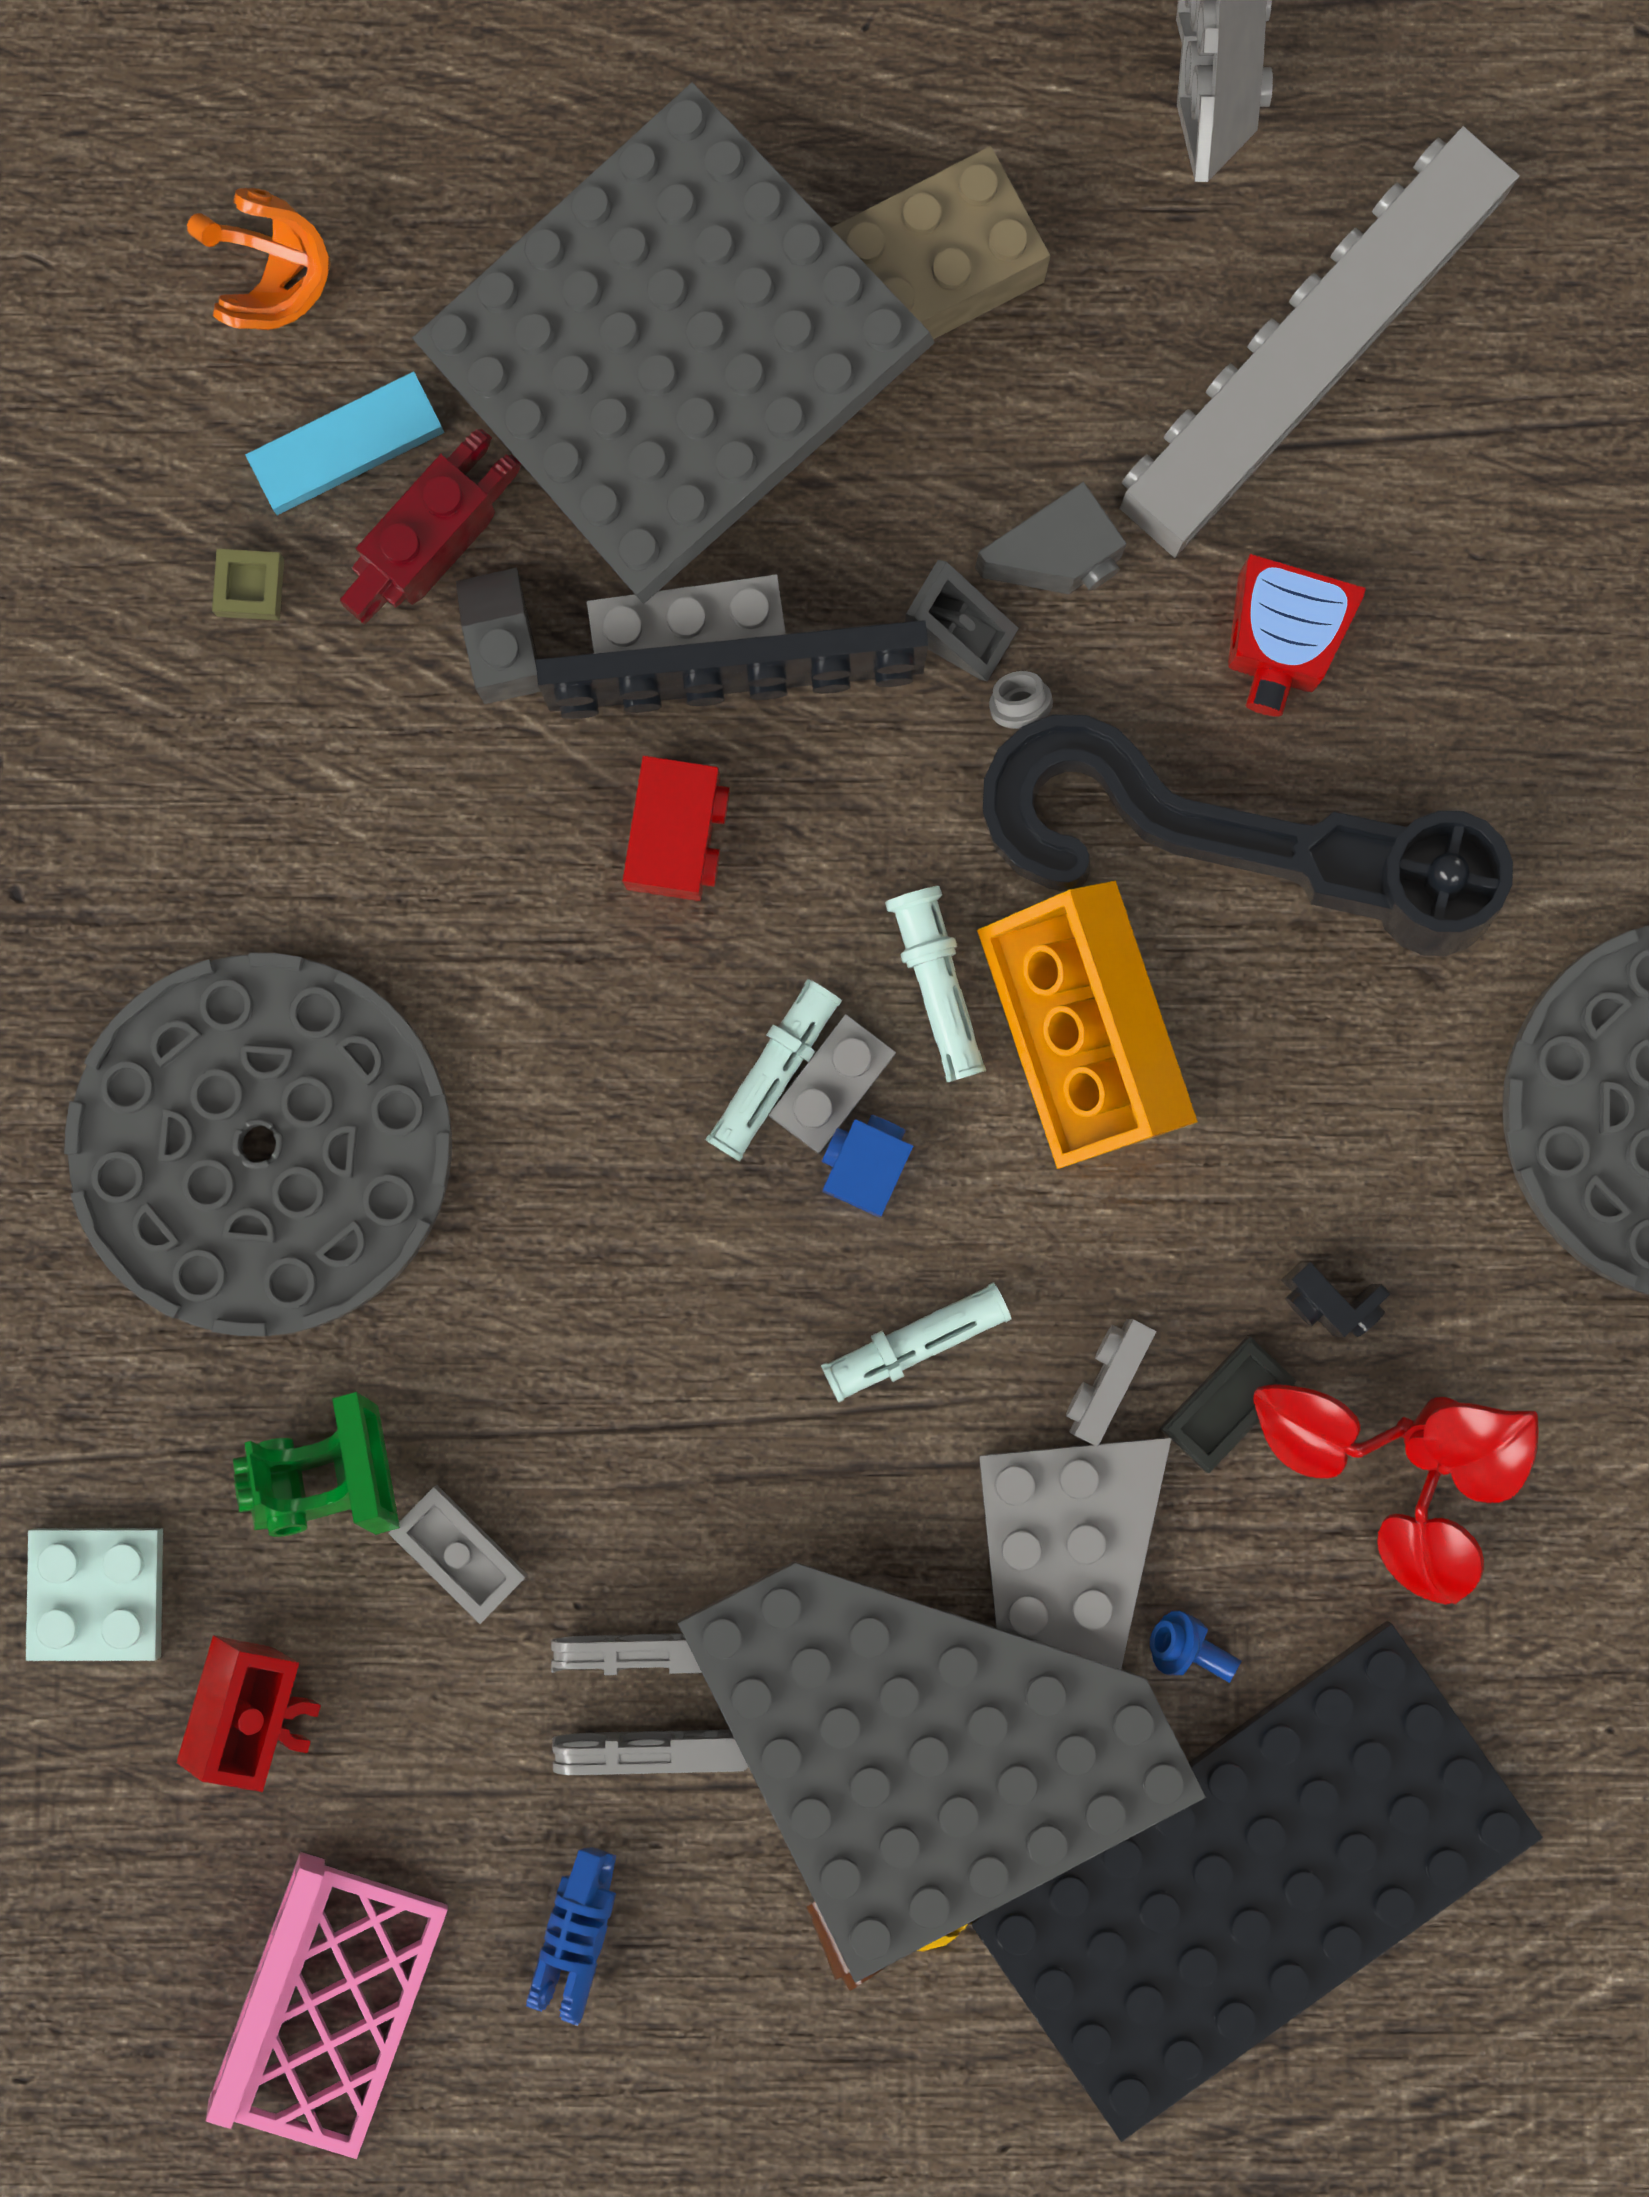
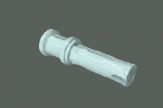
M933 886L895 897L886 901L885 904L887 911L893 912L896 915L905 950L901 953L903 963H907L908 968H914L934 1038L941 1055L946 1081L951 1082L984 1072L986 1067L976 1043L972 1023L952 960V956L956 954L955 948L958 947L956 939L947 935L937 901L942 896L940 886Z

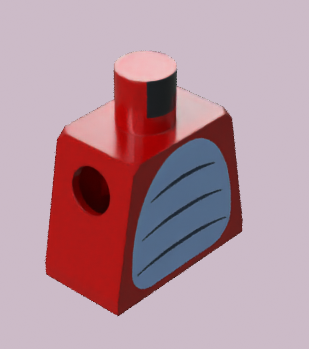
M1253 554L1248 556L1238 576L1228 667L1232 670L1254 676L1246 702L1248 709L1263 715L1280 717L1283 715L1291 687L1305 692H1313L1323 680L1356 614L1366 588Z

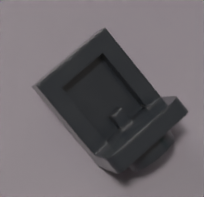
M1311 1262L1298 1263L1281 1279L1292 1291L1285 1298L1291 1308L1308 1325L1313 1326L1319 1321L1332 1336L1345 1337L1350 1332L1359 1337L1367 1332L1385 1314V1311L1379 1305L1391 1294L1382 1284H1370L1355 1299L1348 1303Z

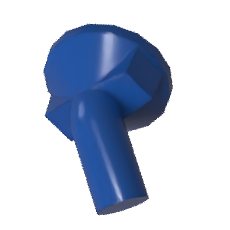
M1171 1611L1163 1616L1153 1629L1150 1637L1153 1662L1157 1669L1166 1675H1184L1192 1662L1230 1683L1242 1660L1205 1640L1208 1628L1199 1619L1183 1611Z

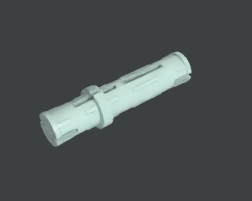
M806 980L805 986L779 1027L772 1025L766 1034L771 1038L739 1087L726 1111L710 1135L708 1134L706 1137V1141L739 1162L741 1161L742 1155L773 1109L803 1059L809 1062L815 1051L811 1047L837 1006L841 1004L842 1000L814 981Z
M993 1282L988 1287L942 1309L936 1310L932 1314L886 1336L883 1331L871 1335L873 1342L834 1361L826 1362L821 1367L839 1403L844 1398L890 1377L892 1382L904 1377L903 1370L946 1349L952 1348L985 1330L1010 1321L1011 1315L1000 1291Z

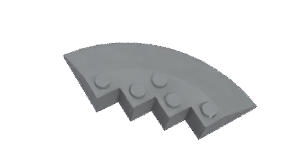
M1178 0L1176 22L1182 42L1177 109L1195 182H1208L1258 130L1260 107L1270 106L1273 73L1271 67H1263L1266 21H1269L1272 0Z

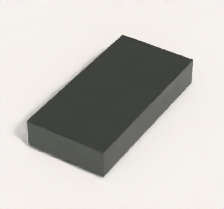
M1247 1336L1171 1415L1160 1429L1209 1474L1258 1423L1259 1418L1253 1400L1255 1390L1260 1386L1273 1384L1293 1386L1296 1380L1255 1340Z

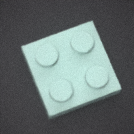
M35 1528L28 1530L26 1661H155L161 1658L163 1528Z

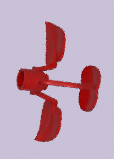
M1264 1385L1255 1390L1253 1397L1254 1405L1269 1447L1284 1465L1304 1476L1312 1478L1336 1477L1346 1467L1348 1455L1361 1458L1399 1437L1404 1438L1405 1452L1408 1459L1416 1467L1428 1470V1475L1415 1508V1518L1395 1513L1387 1516L1382 1522L1377 1539L1381 1559L1387 1570L1401 1585L1412 1593L1436 1603H1453L1456 1605L1477 1587L1484 1571V1557L1480 1545L1460 1524L1445 1518L1429 1519L1428 1510L1441 1474L1447 1475L1450 1473L1458 1490L1474 1501L1500 1503L1515 1496L1530 1475L1537 1454L1539 1427L1536 1411L1501 1410L1479 1404L1459 1403L1447 1397H1436L1426 1403L1415 1421L1402 1417L1396 1426L1365 1442L1356 1443L1354 1441L1360 1433L1359 1419L1349 1407L1338 1399L1316 1390L1290 1385Z

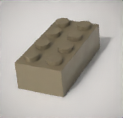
M991 146L831 228L930 332L933 340L1044 283L1050 260V253Z

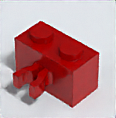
M213 1635L176 1763L201 1782L263 1792L277 1742L290 1750L308 1753L311 1743L303 1735L290 1734V1730L282 1725L283 1719L293 1720L294 1717L300 1714L318 1717L321 1705L312 1699L290 1697L299 1662L270 1646Z

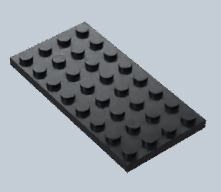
M1386 1621L1188 1762L1206 1798L970 1922L1121 2142L1543 1838L1392 1623Z

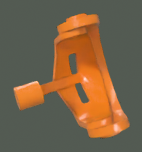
M239 188L235 190L234 203L238 210L250 215L272 219V237L239 227L219 225L202 213L191 216L187 223L188 233L207 247H213L222 241L245 245L269 253L262 279L249 294H225L219 296V302L215 303L213 316L218 321L239 329H276L296 321L308 312L321 296L329 273L331 259L323 239L316 228L285 200L258 188ZM306 266V275L290 289H285L284 286Z

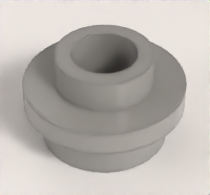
M1016 671L1003 676L996 682L989 701L991 716L996 723L1003 727L1020 729L1022 726L1046 718L1052 710L1053 699L1049 687L1042 682V679L1037 674L1028 671Z

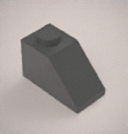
M1083 481L980 550L975 569L984 579L1058 593L1070 594L1083 584H1085L1089 591H1092L1107 582L1120 570L1116 562L1121 559L1127 543Z
M517 567L456 581L461 627L475 689L483 703L488 704L541 692L538 686L536 669L538 656Z

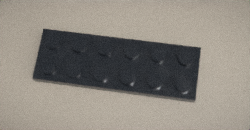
M926 620L537 659L536 669L538 686L549 711H561V717L565 719H582L598 715V707L624 705V711L641 713L660 709L662 707L661 701L686 698L687 705L710 706L724 702V694L749 692L750 698L754 700H770L786 696L788 694L787 688L812 685L814 693L828 694L850 689V681L875 679L876 686L878 687L903 686L913 682V675L924 673L928 651Z

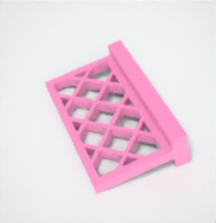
M300 1852L210 2094L206 2122L229 2129L232 2128L233 2122L357 2159L447 1914V1904L325 1866V1859ZM332 1887L359 1895L368 1916L334 1932L324 1912ZM371 1899L388 1904V1906L376 1911ZM404 1910L428 1917L421 1939L395 1951L382 1921ZM318 1924H320L326 1937L312 1943ZM373 1926L387 1957L353 1973L340 1942ZM331 1947L345 1978L311 1994L301 1973L304 1962ZM415 1956L407 1976L401 1962ZM393 1967L403 1988L400 1998L397 2002L373 2014L359 1984ZM297 1986L302 1999L289 2006L294 1989ZM351 1989L364 2019L331 2035L317 2005ZM308 2010L322 2040L288 2057L278 2036L280 2027L283 2022ZM392 2018L384 2038L379 2024ZM370 2029L380 2050L375 2064L350 2076L336 2046ZM272 2049H274L279 2062L266 2068ZM328 2051L341 2081L308 2097L294 2068ZM285 2073L299 2102L277 2114L252 2107L259 2085ZM369 2081L363 2099H361L356 2087ZM347 2092L357 2112L349 2136L322 2128L314 2108ZM305 2114L309 2124L295 2120V2118Z

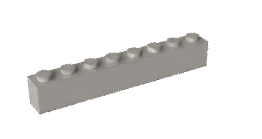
M1464 126L1447 144L1438 137L1425 150L1413 167L1419 173L1406 188H1403L1397 182L1387 191L1372 211L1378 219L1363 234L1360 230L1354 228L1342 240L1330 257L1336 262L1333 268L1322 279L1313 273L1304 281L1289 301L1295 309L1286 319L1279 324L1275 319L1271 318L1247 346L1253 352L1251 357L1239 370L1231 363L1226 366L1205 393L1212 399L1197 415L1190 409H1187L1165 434L1164 439L1170 443L1155 461L1146 454L1124 478L1122 484L1128 490L1125 493L1120 510L1174 558L1179 555L1505 200L1520 175Z

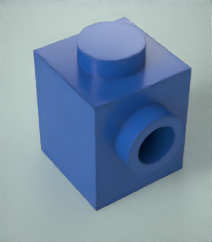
M875 1115L870 1116L867 1124L855 1119L849 1132L837 1127L822 1160V1163L833 1167L822 1192L880 1218L913 1148V1145L902 1141L906 1130Z

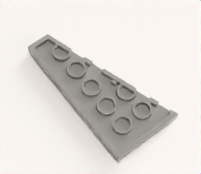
M1172 1438L1099 1444L1098 1447L1082 1445L979 1455L996 1629L1029 1640L1032 1639L1114 1668H1122Z

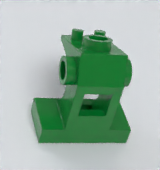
M358 1392L332 1398L337 1431L329 1438L315 1444L294 1448V1442L291 1438H275L258 1444L252 1441L245 1442V1456L233 1458L234 1484L239 1513L252 1512L254 1530L268 1529L269 1535L273 1537L294 1535L308 1528L307 1521L350 1509L352 1510L354 1524L375 1535L400 1528L378 1405ZM334 1463L338 1487L322 1494L306 1497L302 1471Z

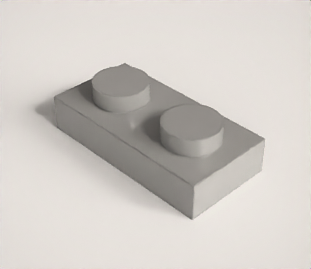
M845 1014L768 1116L817 1154H820L833 1137L837 1127L840 1128L895 1056L896 1052Z
M1126 1319L1122 1329L1114 1325L1109 1328L1095 1356L1096 1360L1104 1364L1093 1386L1083 1382L1067 1410L1066 1416L1074 1420L1069 1431L1071 1434L1096 1447L1099 1446L1157 1331L1134 1319Z
M438 1485L434 1486L399 1522V1529L391 1530L388 1533L479 1624L528 1576Z

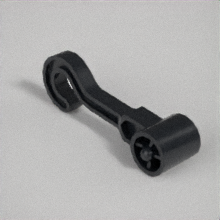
M1051 715L1022 726L998 748L984 777L983 815L996 852L1019 876L1053 890L1067 891L1080 888L1087 881L1090 874V859L1086 846L1075 837L1062 835L1048 829L1037 818L1035 812V799L1040 788L1050 778L1064 772H1081L1094 778L1105 789L1121 818L1143 841L1175 855L1295 882L1305 890L1311 905L1381 920L1384 929L1400 946L1423 956H1448L1472 946L1486 933L1503 907L1513 885V860L1504 838L1486 820L1465 811H1436L1415 819L1408 827L1334 811L1322 822L1309 825L1185 799L1172 793L1160 781L1142 753L1118 728L1088 715Z

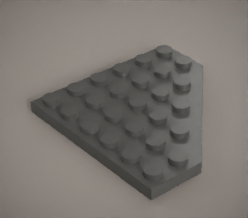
M796 1561L677 1621L855 1983L1206 1798L1147 1679L1143 1676L1114 1668L1032 1639L1029 1640L944 1610L935 1609L908 1600L905 1597L854 1582Z

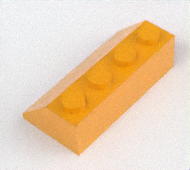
M1116 880L1067 890L977 930L1057 1169L1198 1122Z

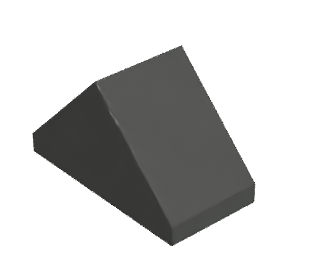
M939 559L905 617V622L926 620L928 650L978 679L987 682L1019 629L948 562Z

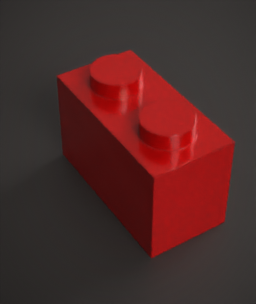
M642 756L622 880L626 890L701 901L703 886L715 887L720 849L710 848L713 823L725 825L730 796V787L720 786L719 767Z

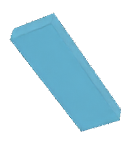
M413 371L245 455L276 515H279L445 432Z

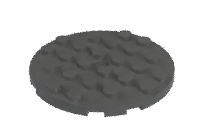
M1649 926L1625 932L1583 954L1559 973L1541 993L1528 1012L1514 1042L1504 1080L1502 1108L1508 1156L1516 1180L1526 1201L1541 1224L1567 1252L1598 1275L1625 1288L1649 1295Z
M249 953V955L231 956L213 961L204 960L177 970L137 995L113 1018L87 1055L84 1062L87 1065L79 1081L74 1101L69 1102L65 1126L64 1154L68 1155L70 1180L73 1193H71L72 1203L86 1236L107 1268L125 1287L163 1314L188 1324L211 1330V1332L236 1336H271L319 1327L360 1308L385 1290L405 1270L430 1234L443 1203L452 1161V1129L444 1086L428 1050L409 1022L373 989L347 973L302 957L278 953ZM258 1126H266L274 1132L276 1139L275 1151L269 1160L260 1163L252 1162L243 1151L244 1137L249 1130Z

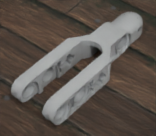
M683 1633L569 1636L551 1640V1651H553L551 1673L568 1669L604 1670V1675H617L623 1669L653 1667L669 1668V1674L702 1673ZM730 1729L573 1733L552 1738V1751L555 1753L553 1772L562 1775L744 1771L748 1768Z

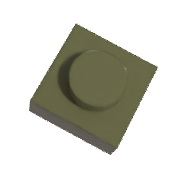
M217 549L212 612L217 617L280 621L284 558L280 552Z

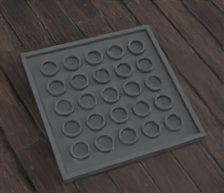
M693 82L412 337L416 344L643 604L935 343L930 332Z

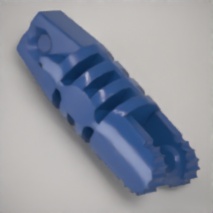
M593 1847L580 1849L570 1876H562L554 1900L555 1906L551 1911L544 1936L545 1943L541 1947L527 1997V2007L541 2012L543 2009L545 2010L547 2005L550 2004L551 1999H553L561 1969L569 1971L559 2010L561 2011L560 2017H562L561 2020L578 2026L581 2023L597 1968V1959L601 1953L608 1928L607 1921L611 1917L616 1893L609 1890L616 1855Z

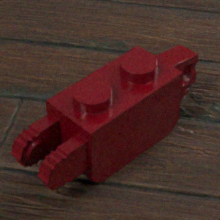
M482 428L471 432L466 437V440L447 459L440 453L356 547L360 558L354 564L352 570L359 577L340 598L343 607L363 624H366L387 601L395 608L405 599L411 605L420 601L489 525L495 514L493 502L516 477L521 463L512 454H506L493 465L477 485L469 479L466 474L486 454L488 447H490L492 437Z

